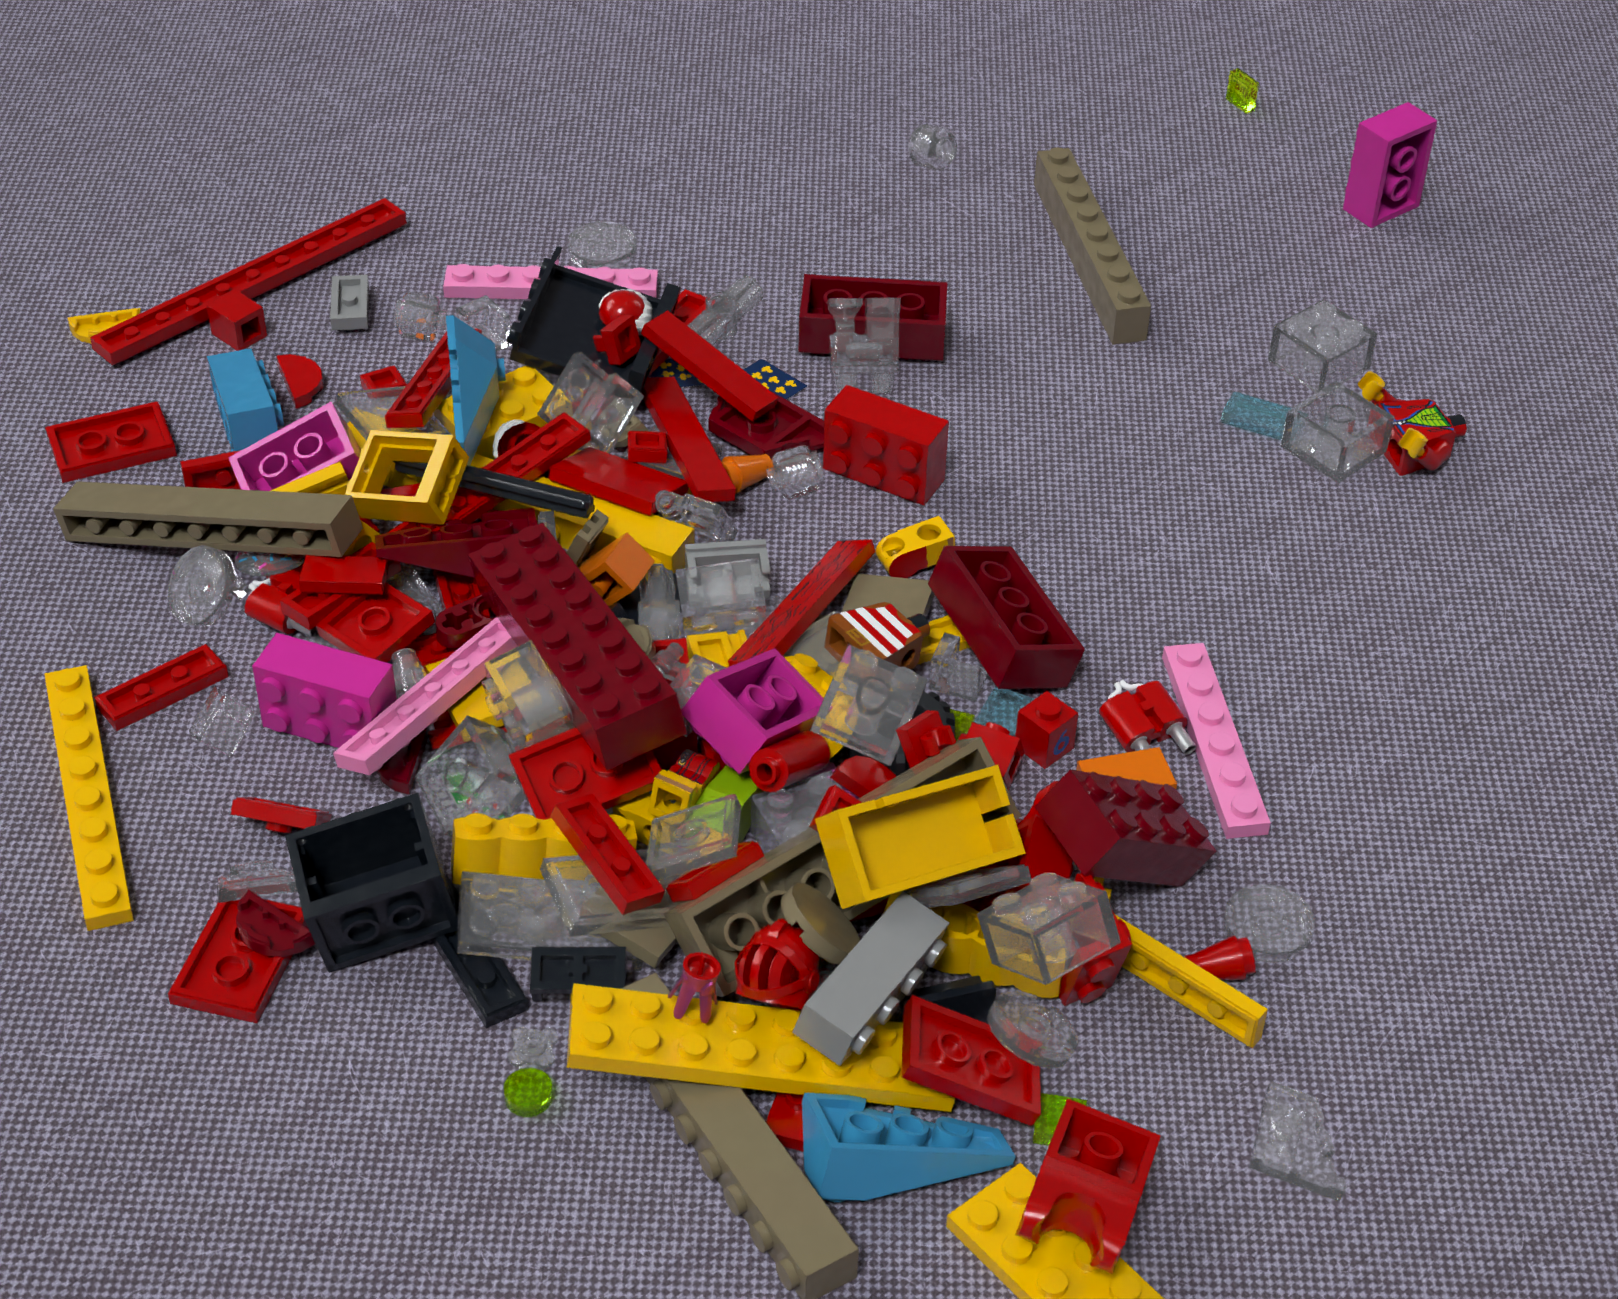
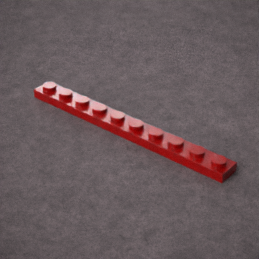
M383 198L90 337L92 349L112 366L123 362L131 356L150 347L157 346L159 343L208 320L207 304L234 289L250 299L268 290L275 289L297 276L304 275L324 263L333 261L337 257L362 247L366 243L389 234L393 230L407 224L406 212L386 198Z

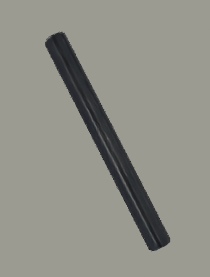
M393 461L397 472L423 478L428 463ZM466 465L458 486L580 518H588L595 510V505H593L594 498L589 494Z

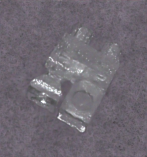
M863 298L828 299V310L835 320L836 333L829 335L830 373H834L837 393L846 384L857 388V373H871V393L892 392L894 373H899V313L901 298H866L865 334L855 333L854 321L855 316L861 306H863Z

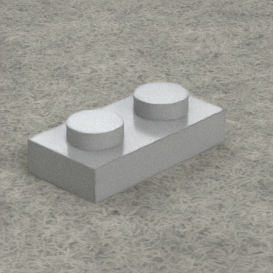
M368 275L332 276L331 329L345 331L368 329Z

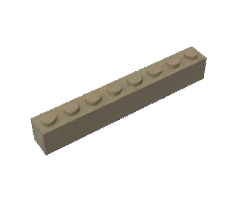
M1057 147L1050 150L1037 151L1034 186L1112 345L1147 341L1151 304L1070 148Z
M77 481L53 508L66 541L342 557L363 529L352 495Z
M656 972L621 988L667 995L670 993ZM645 1077L650 1084V1092L656 1105L661 1110L667 1108L672 1115L674 1126L680 1139L686 1145L691 1143L696 1149L704 1173L710 1180L716 1178L722 1186L728 1207L734 1215L738 1216L741 1214L746 1220L754 1244L760 1252L764 1253L767 1251L776 1263L775 1267L778 1277L787 1290L791 1291L794 1289L801 1299H818L857 1278L858 1247L741 1088Z

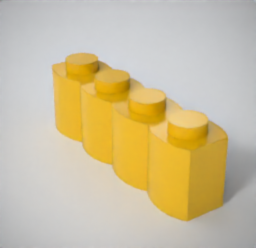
M472 813L466 817L453 820L451 875L452 883L473 887L489 886L497 883L515 887L535 886L542 883L558 887H575L585 884L601 886L552 818L542 820L529 814H516L512 817L498 820L490 818L485 814ZM610 814L609 816L636 850L637 834L634 821L625 819L620 815Z
M911 890L904 891L922 904L934 901L922 893ZM903 891L890 895L884 912ZM962 903L927 907L949 922V926L942 938L947 947L932 968L950 974L969 973L972 977L979 975L982 982L993 981L996 986L1014 985L1020 991L1036 997L1055 998L1059 996L1061 978L1067 966L1071 937L1067 933L1047 925H1025L1018 919L1005 914H981L974 908Z

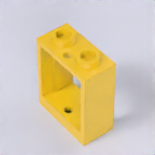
M371 430L365 446L360 451L359 461L352 478L347 484L345 495H352L357 512L361 518L444 525L469 456L454 435ZM393 461L428 463L415 497L380 494Z

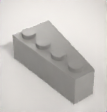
M903 891L804 1004L792 1033L839 1066L853 1052L860 1055L876 1032L874 1029L880 1023L885 1025L889 1021L906 995L909 996L916 988L928 966L932 968L942 956L947 947L942 938L949 926V922Z

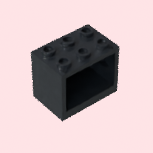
M418 793L396 798L390 802L359 812H353L347 816L285 835L304 920L329 973L462 929L439 846Z

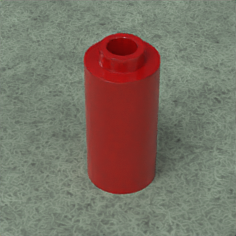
M810 730L802 731L754 753L749 763L751 779L763 791H779L822 771L829 762V746L819 733Z

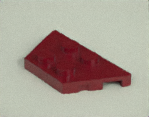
M777 394L775 395L779 398L775 407L753 422L720 396L717 398V406L712 409L708 418V430L750 455L767 454L772 461L824 448V420Z

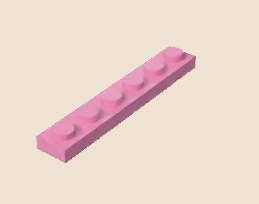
M447 265L443 285L444 298L528 299L534 279H539L541 267L535 265L527 267ZM565 266V268L657 298V269L575 268Z
M497 617L333 752L337 767L366 775H371L378 771L400 749L409 745L413 738L427 726L436 722L440 715L512 654L514 655L519 647Z
M1204 643L1164 646L1162 659L1180 710L1188 719L1186 727L1190 738L1197 746L1195 753L1226 839L1268 835L1271 822Z

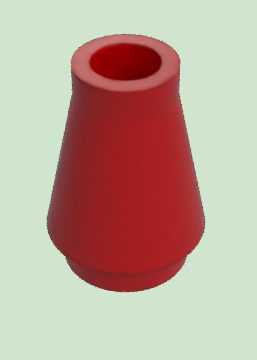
M1232 935L1194 954L1184 956L1220 980H1245L1246 975L1256 972L1253 951L1247 937L1237 939L1235 935Z

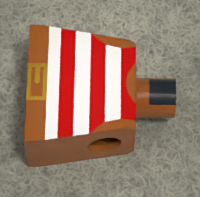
M881 602L829 616L824 648L870 692L876 693L879 691V688L889 685L916 667L919 663L923 638L930 634V626L926 617L920 613L906 618L891 603Z

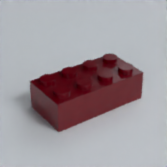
M804 274L799 314L798 352L816 355L839 354L852 357L874 356L887 359L908 358L923 361L943 360L948 282Z
M944 546L928 585L997 688L1007 690L1067 688L1085 648L1012 546Z
M1070 769L1035 806L1084 876L1091 875L1092 877L1182 887L1217 852L1207 839L1209 832L1206 827L1189 815L1182 806L1184 803L1183 797L1175 788L1168 784L1162 785L1144 780L1137 781L1120 776L1113 777L1096 772L1089 773Z

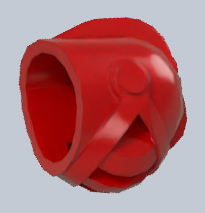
M779 918L773 924L766 925L753 934L734 962L737 981L736 994L771 1007L802 1011L804 1004L810 999L819 985L820 957L803 943L800 935L804 930L797 922L791 926L785 918Z

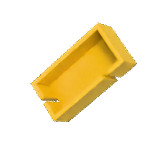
M991 766L888 795L877 800L863 802L816 818L815 823L841 908L845 909L1026 854L1014 814H1009L984 823L982 814L1010 805L999 766Z

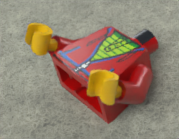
M1368 371L1358 382L1364 399L1374 404L1368 433L1399 476L1424 468L1430 471L1436 470L1444 461L1450 458L1454 439L1466 434L1467 426L1464 417L1461 414L1446 417L1433 400L1395 399L1389 392L1383 389L1385 386L1383 379L1372 371Z

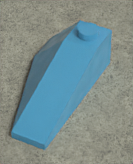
M449 315L446 316L455 435L456 440L469 456L467 465H471L499 399L498 381H506L504 358H496L494 342L456 316Z
M804 1093L803 1095L804 1171L820 1197L830 1202L870 1200L1010 1166L1015 1161L1016 1156L998 1128L945 1116L937 1118L935 1123L923 1121L919 1117L910 1115L909 1108L894 1105L892 1113L866 1108V1099L857 1096L823 1093Z

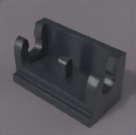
M532 947L530 977L532 1001L542 1002L543 994H571L573 983L617 989L625 987L628 971L626 947Z

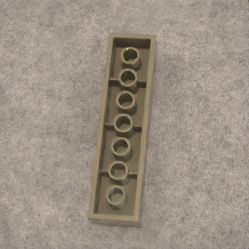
M981 737L956 741L957 743L942 749L938 755L930 756L858 800L861 802L877 800L888 795L995 766ZM1005 783L1004 786L1010 805L982 814L984 823L1009 814H1014L1015 820L1021 817ZM810 827L764 854V857L697 899L684 901L663 914L685 956L695 952H702L718 960L721 971L715 983L717 996L725 997L735 991L737 987L734 962L739 953L755 932L766 925L773 924L779 918H785L781 909V897L796 883L810 885L823 893L835 903L849 921L890 895L842 909L819 833Z

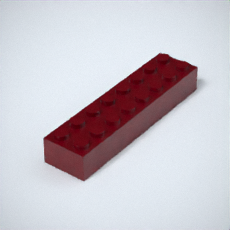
M543 522L535 526L525 527L519 533L498 542L488 543L481 549L468 554L480 594L606 770L612 769L687 734L677 693Z

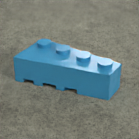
M251 348L207 356L212 387L220 416L223 420L227 440H229L231 452L243 450L278 431V427L284 426L280 403H277L274 388H271L270 379L265 372L263 360L256 361Z

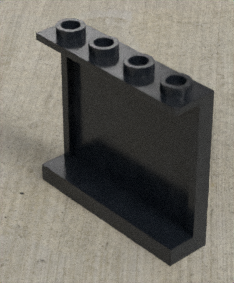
M557 246L551 259L545 257L542 262L538 276L539 279L535 278L528 296L530 301L524 300L518 315L520 323L515 321L512 323L507 338V343L513 344L509 360L638 402L660 348L645 336L639 335L641 346L635 355L622 365L609 364L606 351H597L593 341V336L601 335L600 330L606 326L599 317V303L608 292L621 289L627 290L628 288L559 266L562 247ZM667 283L661 299L641 293L651 303L653 308L652 319L667 310L674 315L681 287Z

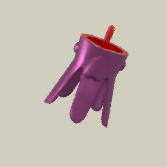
M695 952L684 958L682 976L668 995V998H672L682 983L674 1008L675 1019H680L684 1016L695 992H699L700 1019L703 1023L709 1021L712 999L714 1004L717 1005L715 983L721 971L720 963L715 957L707 953Z

